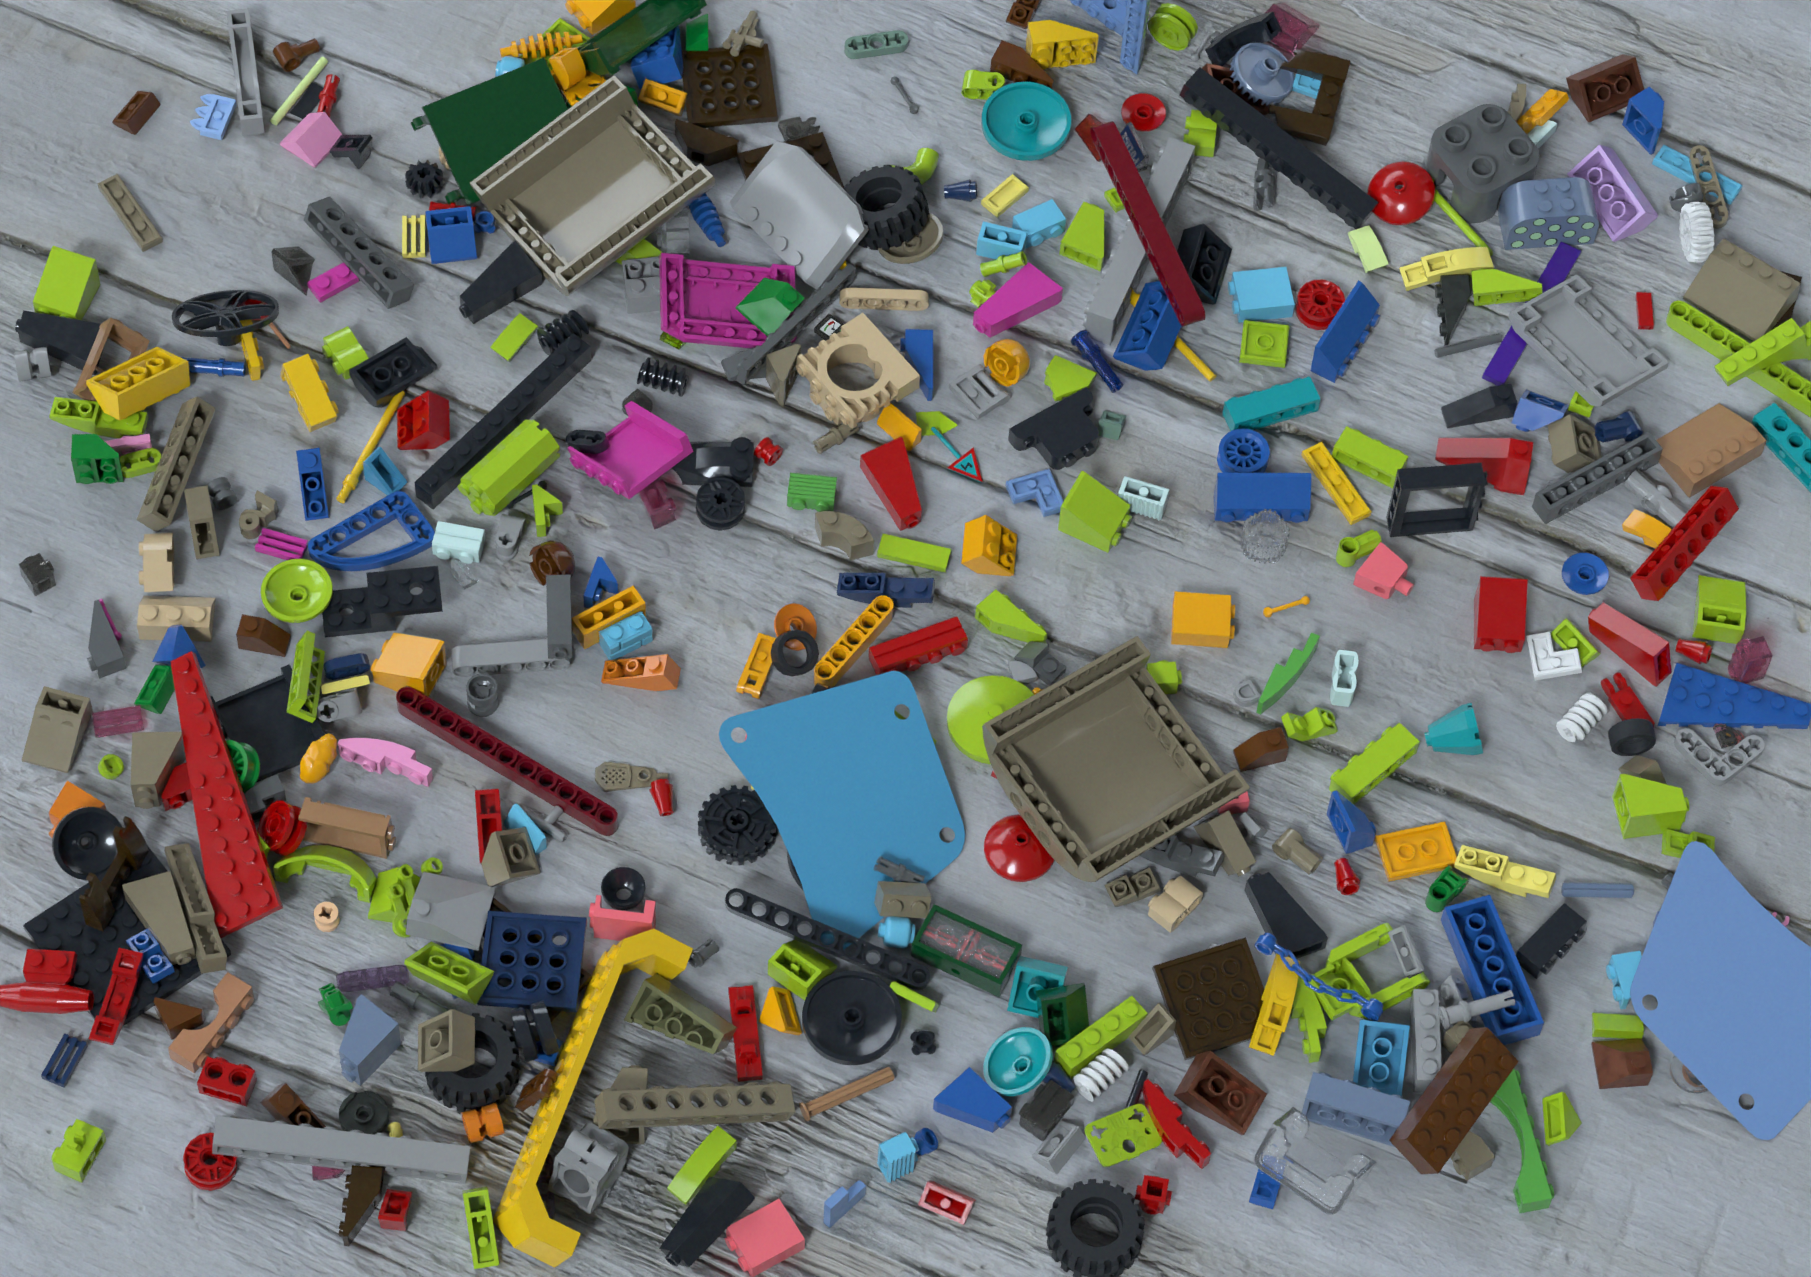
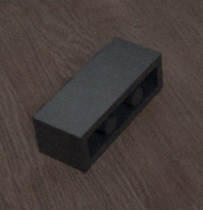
M1564 903L1517 950L1516 957L1520 966L1535 979H1538L1542 973L1547 975L1555 965L1553 962L1558 957L1560 959L1564 958L1570 950L1569 946L1573 942L1578 943L1586 934L1584 928L1587 921Z

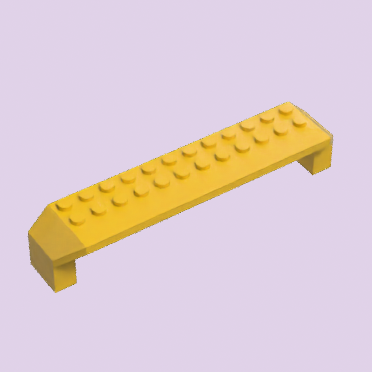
M651 929L624 938L617 945L613 944L608 952L605 951L601 958L598 959L592 973V979L588 983L557 1064L554 1067V1071L558 1073V1078L555 1083H552L550 1097L544 1098L539 1104L493 1218V1222L515 1249L554 1268L573 1255L581 1233L549 1218L536 1182L619 976L637 968L651 976L658 973L670 982L685 970L693 948L656 929Z

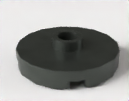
M371 1091L350 1094L343 1100L339 1108V1122L342 1130L347 1132L360 1130L364 1134L372 1135L382 1133L389 1122V1110L386 1101L380 1095ZM361 1115H368L367 1119H360Z

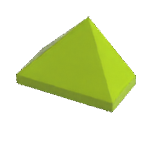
M1559 1092L1542 1098L1545 1144L1550 1146L1569 1139L1582 1122L1566 1093Z

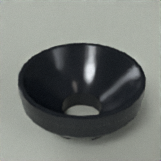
M629 867L612 869L604 876L601 882L603 899L614 909H632L639 905L644 898L646 890L645 880L635 869ZM621 889H627L631 895L628 899L621 900L616 896V893Z

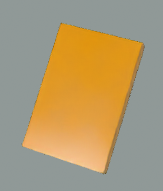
M1445 821L1375 836V842L1388 882L1443 871L1448 865L1455 868L1454 864L1457 855Z

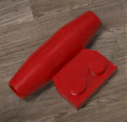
M27 949L23 967L26 982L0 985V1007L21 1012L51 1014L91 1011L94 1006V993L91 990L67 985L74 976L78 956L75 951Z

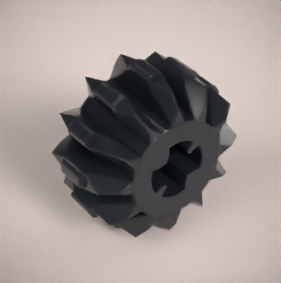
M418 160L417 165L410 164L409 170L405 173L407 189H410L412 195L418 194L420 199L423 195L431 198L432 193L438 194L439 188L443 187L444 184L442 170L438 169L437 163L430 165L429 160L425 163H421Z

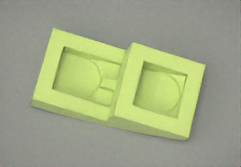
M1369 225L1348 232L1354 252L1359 254L1366 273L1388 265L1383 249Z

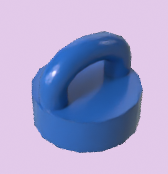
M923 1128L916 1132L914 1139L919 1148V1151L916 1152L917 1155L929 1154L938 1148V1140L932 1130Z

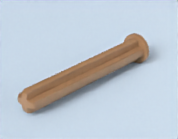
M886 1067L805 1104L801 1102L799 1103L801 1113L806 1121H810L812 1116L895 1079L894 1073L890 1067Z

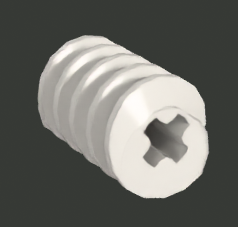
M1585 693L1569 709L1568 713L1557 722V730L1568 742L1573 743L1576 739L1583 740L1585 734L1590 733L1591 728L1596 726V721H1600L1602 715L1607 714L1608 709L1596 695Z
M1107 1048L1102 1051V1055L1096 1056L1095 1061H1091L1088 1064V1068H1083L1081 1074L1074 1076V1084L1084 1098L1093 1102L1092 1093L1097 1097L1101 1096L1099 1087L1107 1090L1108 1085L1105 1081L1114 1084L1115 1078L1113 1074L1121 1078L1122 1072L1120 1068L1127 1072L1129 1066L1117 1052Z

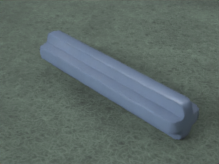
M1564 882L1561 886V893L1564 897L1632 898L1634 886L1631 883Z

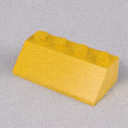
M155 347L86 380V384L104 413L115 419L123 420L189 387V364L187 360L162 348Z

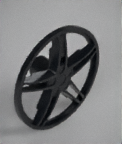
M226 290L193 297L178 305L172 312V323L177 330L183 333L200 337H217L218 345L233 346L240 343V334L258 330L272 323L279 315V304L272 296L256 291ZM229 298L223 306L207 303L208 301ZM248 299H254L266 304L246 305L245 302ZM185 311L193 312L196 316L183 323L179 321ZM261 316H268L257 323L245 327L240 323L241 320L261 319ZM214 326L216 330H204Z

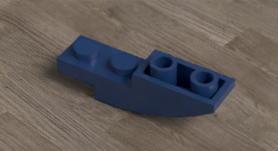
M839 573L837 595L868 604L876 597L882 595L892 599L893 607L911 608L912 603H933L935 580L934 578H887L886 573Z

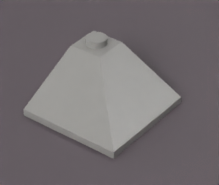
M423 872L407 917L406 935L479 950L495 887Z

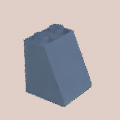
M362 994L357 998L339 1049L342 1075L349 1082L355 1081L360 1086L401 1045L399 1023Z

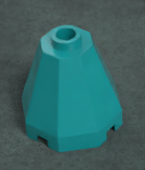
M1472 703L1463 704L1428 725L1429 732L1424 733L1427 747L1432 746L1435 752L1465 755L1483 753Z

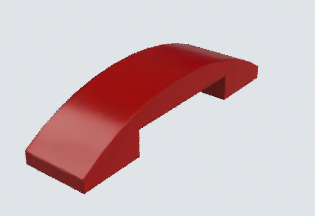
M123 948L118 949L112 967L113 974L99 1016L96 1015L89 1040L114 1045L133 999L142 965L143 953Z

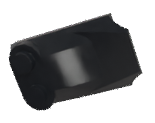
M405 337L349 369V375L357 390L373 407L382 408L390 403L393 396L432 373L437 364L422 347L413 345Z
M745 437L736 438L732 442H690L693 452L672 467L679 475L682 485H703V483L710 479L722 477L733 480L740 487H752L754 442Z

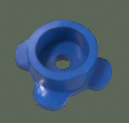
M482 211L475 215L476 224L473 227L476 233L482 231L492 234L496 231L494 226L496 220L490 212Z

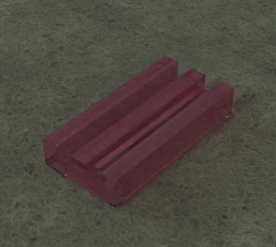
M140 705L92 713L96 738L144 730ZM138 721V723L123 725V723ZM110 725L116 726V727H109V728L99 729V727H104V726H110Z

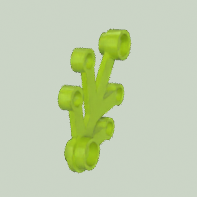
M434 857L427 859L421 865L422 874L423 872L440 875L443 870L442 862ZM403 864L396 871L402 886L397 883L391 885L387 889V896L391 899L396 914L392 924L393 932L399 937L408 938L410 935H406V927L403 925V922L407 925V917L416 891L410 878L413 875V869L410 865ZM402 869L407 872V876L403 874ZM393 889L397 891L398 895L393 893ZM403 893H405L408 902L406 912L400 898Z

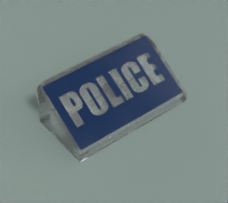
M1129 122L1121 130L1120 135L1138 172L1147 170L1149 155L1135 127Z

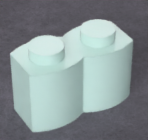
M1339 650L1335 656L1332 669L1333 682L1330 690L1332 705L1349 707L1353 701L1359 661L1358 655L1354 651Z

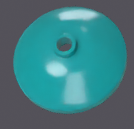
M1030 1027L1016 1028L1000 1036L989 1048L984 1060L983 1073L987 1084L998 1094L1004 1096H1018L1034 1089L1042 1082L1051 1067L1053 1051L1050 1041L1042 1032Z

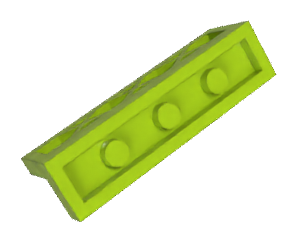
M307 630L296 644L287 713L313 723L317 715L325 651L314 647L315 633ZM312 656L317 657V661L312 662ZM310 672H311V673L313 674V676H314V678H312V679L309 678V677H310ZM308 689L310 690L312 695L307 696ZM305 704L310 713L302 710L301 707Z

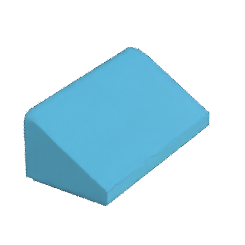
M514 804L504 821V826L507 830L526 827L536 856L546 849V836L518 804Z

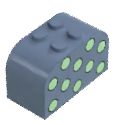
M1579 177L1527 180L1512 184L1502 193L1498 217L1505 250L1559 246L1560 242L1568 245L1594 244L1599 221L1592 187L1588 180Z

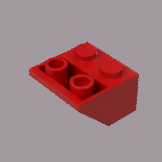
M428 390L397 409L398 449H435L450 440L448 399Z

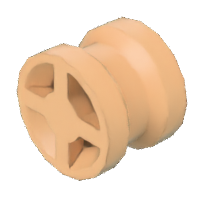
M322 902L315 907L314 918L316 927L323 932L334 931L340 921L337 906L331 902Z

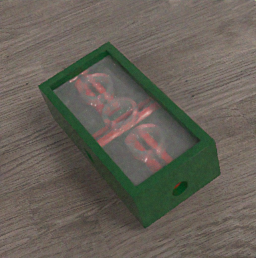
M933 904L918 931L911 948L912 957L997 997H1000L1022 953V944Z

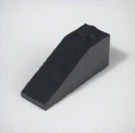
M1510 383L1478 391L1442 406L1441 411L1448 429L1512 418L1516 410L1517 400Z

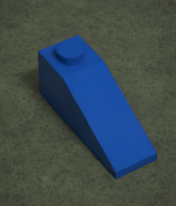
M905 329V338H900V352H905L906 361L920 375V389L927 401H932L933 330Z

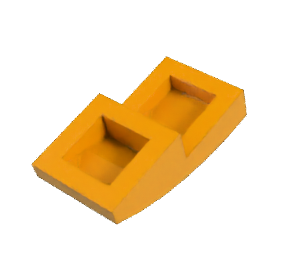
M1636 509L1632 511L1622 524L1623 531L1643 538L1645 545L1655 549L1672 531L1671 528L1659 520Z

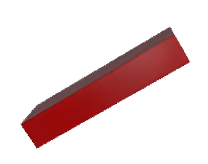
M1636 292L1638 329L1653 330L1654 320L1651 293Z

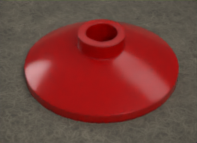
M1139 93L1130 96L1124 101L1121 108V116L1130 128L1147 132L1155 130L1162 125L1165 120L1166 109L1157 97L1146 93Z

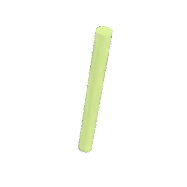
M321 57L270 119L272 124H279L327 65L328 60Z

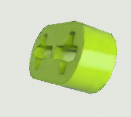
M147 448L121 456L120 462L123 477L132 478L155 472L161 459V453L157 449ZM149 457H153V463H150V461L148 460ZM130 463L131 468L127 469L125 464Z

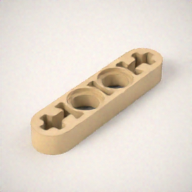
M845 288L840 291L839 303L842 307L849 309L922 311L929 306V295L923 290Z

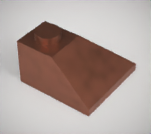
M1641 1038L1591 1043L1599 1089L1648 1086L1653 1070L1649 1050Z

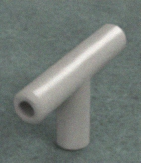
M555 806L545 819L531 810L525 812L539 828L561 842L566 840L567 834L553 825L563 813V809L560 806Z

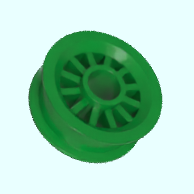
M225 740L243 793H245L255 785L259 777V756L256 750L247 743Z

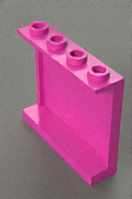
M633 401L625 405L628 418L606 433L609 447L606 451L599 454L581 453L571 446L568 447L571 456L570 462L576 469L580 468L590 478H596L603 486L612 488L617 495L621 494L628 499L632 498L693 452L686 433Z

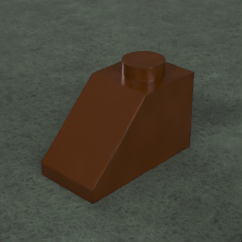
M242 614L236 637L238 649L285 657L291 634L266 618Z
M1279 727L1257 733L1233 749V754L1240 772L1286 761L1289 747L1282 728Z

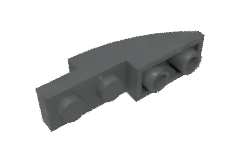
M1176 835L1139 855L1158 865L1196 877L1197 873L1215 877L1224 859L1222 851L1180 842Z

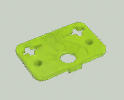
M1135 1104L1087 1124L1084 1129L1099 1162L1104 1167H1110L1122 1161L1137 1158L1140 1154L1157 1148L1162 1142L1146 1107L1142 1104ZM1134 1110L1144 1114L1141 1118L1142 1122H1139L1138 1119L1129 1120L1135 1114ZM1093 1126L1096 1129H1107L1100 1135L1101 1139L1091 1135ZM1123 1141H1132L1135 1145V1151L1132 1153L1126 1152L1122 1146Z

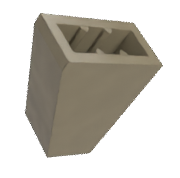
M208 486L184 489L196 559L220 556Z
M1229 811L1213 815L1193 826L1208 848L1223 852L1224 859L1221 866L1228 876L1237 873L1239 877L1251 870L1250 865L1256 863Z

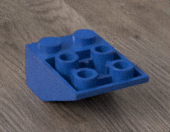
M679 25L632 57L631 69L639 90L642 89L645 78L660 84L682 79L684 67Z

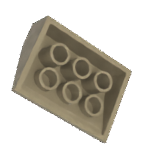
M1723 238L1709 255L1684 294L1683 299L1755 341L1770 332L1797 300L1800 283Z

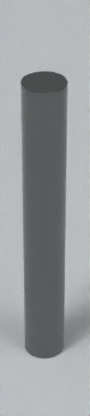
M1498 333L1434 350L1435 356L1439 358L1502 342V337Z

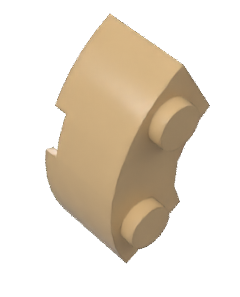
M173 533L144 534L143 541L139 542V555L143 556V571H139V584L144 585V592L173 591L175 585Z

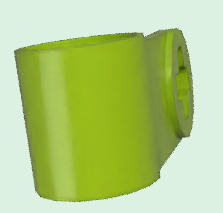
M967 70L964 73L961 94L967 99L987 100L993 94V91L1004 86L1005 79L1002 74L997 72Z

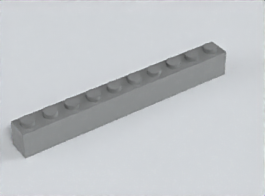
M234 1115L217 1116L212 1145V1154L344 1170H351L352 1165L383 1168V1174L461 1184L466 1183L470 1146H465V1144L460 1142L447 1144L440 1143L435 1139L422 1141L415 1140L410 1136L397 1138L390 1137L385 1133L372 1135L364 1134L360 1130L347 1132L339 1131L335 1127H325L322 1129L314 1128L310 1124H300L297 1126L289 1125L284 1121L264 1122L259 1118L239 1119Z

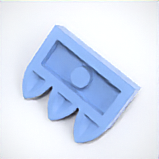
M215 94L203 95L200 99L207 106L195 109L196 113L202 118L193 119L190 123L196 130L200 131V135L222 140L236 108V100Z

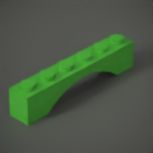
M1513 1069L1490 1103L1507 1117L1519 1140L1521 1170L1513 1193L1519 1213L1549 1208L1554 1198V1189L1552 1184L1547 1182V1165L1545 1161H1541L1539 1154L1541 1152L1540 1142L1533 1134L1534 1121L1526 1110L1528 1106L1525 1093H1521L1519 1086L1521 1085L1520 1073L1518 1070Z

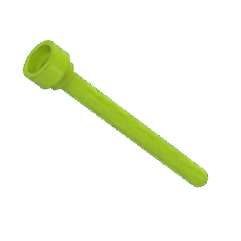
M1435 189L1434 201L1476 247H1487L1491 257L1493 255L1492 249Z

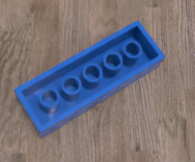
M1491 895L1444 907L1441 922L1473 1000H1479L1511 990L1514 995L1504 999V1001L1515 999L1514 1006L1480 1014L1484 1026L1503 1045L1539 1036L1544 1021Z

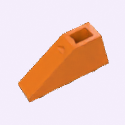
M668 654L608 660L604 664L601 682L650 691L674 690L678 686L681 668Z

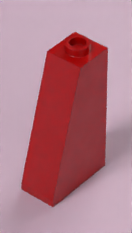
M899 437L860 455L861 470L899 530L902 531L906 528L911 529L921 522L922 509L903 438Z
M1604 602L1597 609H1593L1588 616L1589 632L1652 685L1657 687L1672 673L1670 645L1667 640Z

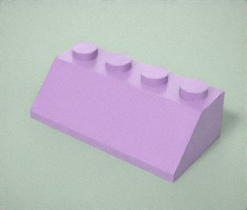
M1598 145L1567 173L1569 177H1579L1590 182L1598 220L1613 242L1643 231L1658 217V214L1612 148Z

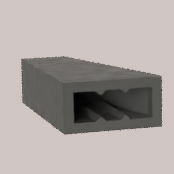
M546 575L548 659L572 658L570 575Z

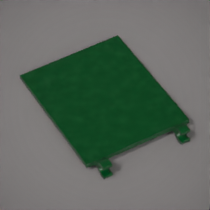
M542 58L423 106L422 110L425 115L414 118L411 125L414 131L430 125L459 189L447 193L445 196L447 203L451 204V202L464 199L467 206L481 201L471 187L470 182L567 111L568 108L545 59Z

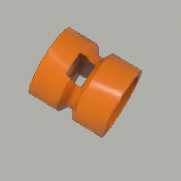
M496 1103L482 1106L479 1112L476 1109L461 1113L470 1144L484 1140L485 1135L492 1138L504 1134L503 1123Z

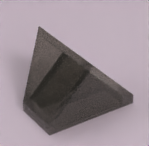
M299 246L273 248L271 253L274 271L307 296V282L310 281L315 259Z

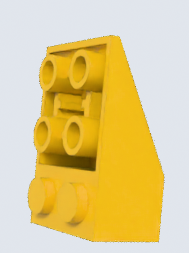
M1053 20L1028 22L1025 49L1043 70L1053 67L1063 68L1071 65H1088L1096 62L1099 36L1097 33Z

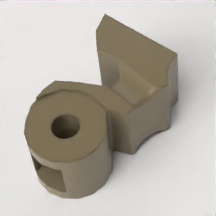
M258 490L255 494L257 510L245 509L239 518L240 531L246 539L257 538L261 533V526L267 527L271 521L276 520L278 513L277 501Z

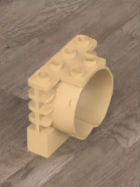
M864 313L842 325L841 332L831 334L830 339L822 340L819 342V346L809 348L808 353L798 355L796 361L797 372L802 377L805 376L810 382L809 396L815 405H819L827 419L833 420L837 426L843 423L845 425L848 424L853 429L859 422H867L881 414L884 407L890 405L892 400L895 399L898 402L919 388L920 375ZM862 363L873 370L874 378L878 379V381L868 389L849 391L834 384L827 372L841 364Z

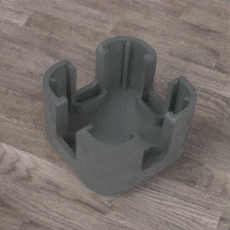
M1483 104L1443 124L1434 131L1425 170L1434 180L1435 186L1443 183L1446 174L1454 186L1450 205L1466 222L1481 223L1494 216L1499 196L1509 186L1521 181L1534 180L1539 161V151L1505 109L1494 104Z

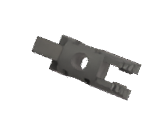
M1261 158L1258 159L1257 171H1255L1253 209L1255 211L1262 209L1263 199H1265L1264 201L1268 208L1273 207L1275 170L1272 165Z

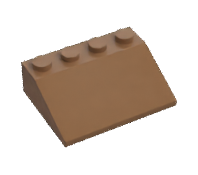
M1720 403L1656 440L1663 448L1659 464L1689 498L1761 456L1766 444V439L1750 422Z

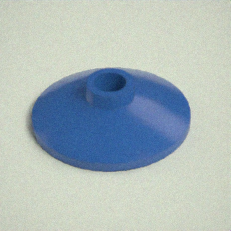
M1577 553L1570 556L1563 564L1562 579L1569 589L1578 594L1591 595L1598 593L1608 582L1609 571L1606 564L1593 554Z

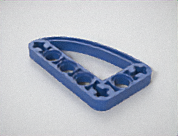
M396 491L313 537L308 543V552L316 563L325 568L337 571H365L395 564L432 547L435 531L411 498L405 492ZM395 501L403 502V505L395 504ZM377 510H382L386 515L383 518L377 519L373 516V513ZM409 516H416L419 519L415 524H408L405 520ZM395 519L398 520L413 540L398 548L371 556L356 558L332 556ZM364 522L366 526L361 530H356L353 528V524ZM420 528L421 532L425 536H429V539L426 540L425 538H421L419 531ZM336 533H343L346 536L342 541H335L332 537ZM315 546H318V547H320V548L323 547V550H322V551H319L318 549L315 550Z

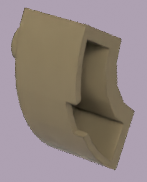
M822 511L815 513V530L821 547L833 546L839 548L848 555L850 560L873 555L874 539L869 530L860 521L840 512Z

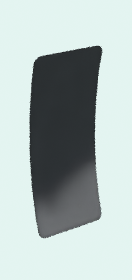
M312 82L290 113L304 119L319 103V94L323 91V87Z

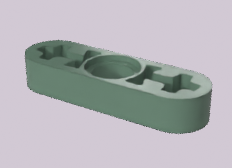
M900 30L853 36L845 41L844 53L850 59L902 53L908 47V36ZM878 41L882 46L880 48H873L870 44Z

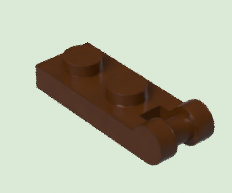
M544 1069L524 1084L515 1108L525 1111L530 1106H534L538 1100L549 1098L552 1092V1083L556 1082L558 1073L551 1069Z

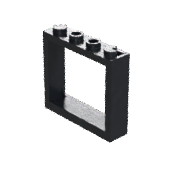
M1482 463L1398 469L1386 516L1389 536L1401 537L1473 531L1475 521H1478V510L1482 508L1481 498L1485 497L1484 487L1488 485V474L1486 471L1483 472ZM1468 487L1463 508L1405 512L1410 491Z

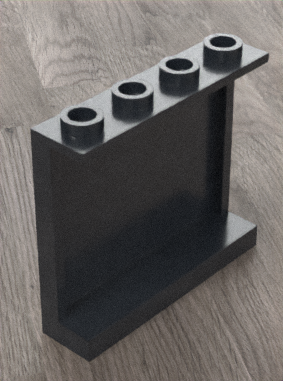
M290 664L281 667L282 675L217 702H215L213 696H210L224 738L238 743H247L256 750L260 760V773L257 782L300 765L301 759L310 744L325 735L317 718L311 723L287 713L293 671ZM304 704L301 709L310 713V710Z

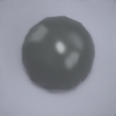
M1692 183L1678 188L1675 191V199L1672 196L1669 197L1671 208L1681 212L1684 204L1703 202V192L1700 184Z

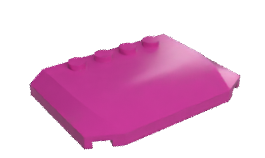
M661 253L659 256L661 330L687 343L750 349L758 345L761 346L767 336L735 308L763 278L789 283L795 289V266L772 264L770 268L687 260L684 259V255ZM797 336L791 341V343H794L796 341Z

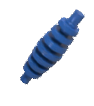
M704 193L688 206L693 219L703 233L706 234V237L710 241H715L718 247H722L726 244L723 238L725 230L715 205L707 197V194Z

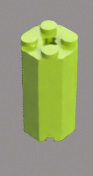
M523 421L461 478V483L457 487L464 496H467L471 502L470 506L475 513L481 514L483 512L485 515L496 516L560 457V453H557L560 450V446L547 429L544 428L541 431L537 428L539 425L537 421Z

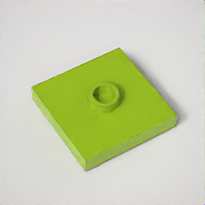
M1244 320L1239 362L1285 368L1289 325Z

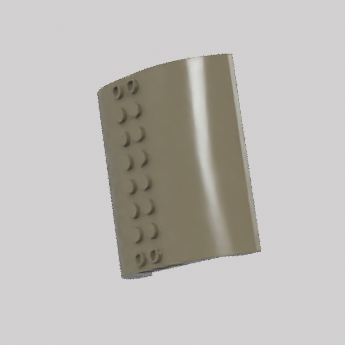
M613 75L470 182V185L512 242L516 241L539 268L542 275L559 292L569 296L714 187L715 178L701 163L695 166L634 104L627 88Z
M1138 636L984 723L982 726L984 744L989 761L1007 797L1052 858L1071 875L1086 882L1098 881L1250 789L1237 769L1226 775L1222 772L1147 671L1145 665L1151 653Z

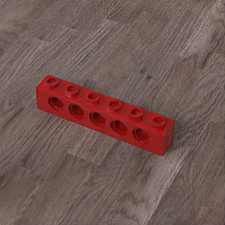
M1710 486L1630 577L1641 599L1652 601L1662 599L1686 569L1692 565L1699 554L1705 550L1713 538L1719 534V531L1732 519L1739 508L1728 488Z

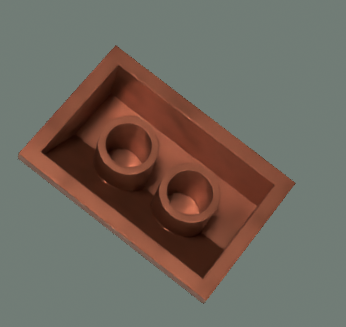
M1625 54L1566 77L1571 98L1588 122L1627 107L1629 99L1644 90L1636 57Z

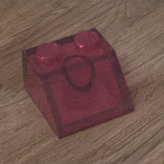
M1274 3L1265 12L1273 11L1282 29V32L1274 37L1271 42L1293 54L1294 50H1300L1320 27V24L1285 3Z

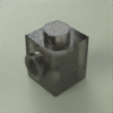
M40 553L29 556L18 564L21 576L34 596L56 586L53 574L54 568L48 559L44 560Z

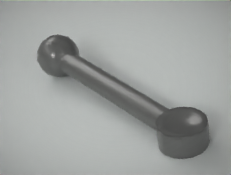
M892 77L890 80L891 84L897 87L909 105L910 113L916 114L918 106L911 102L899 84V78Z

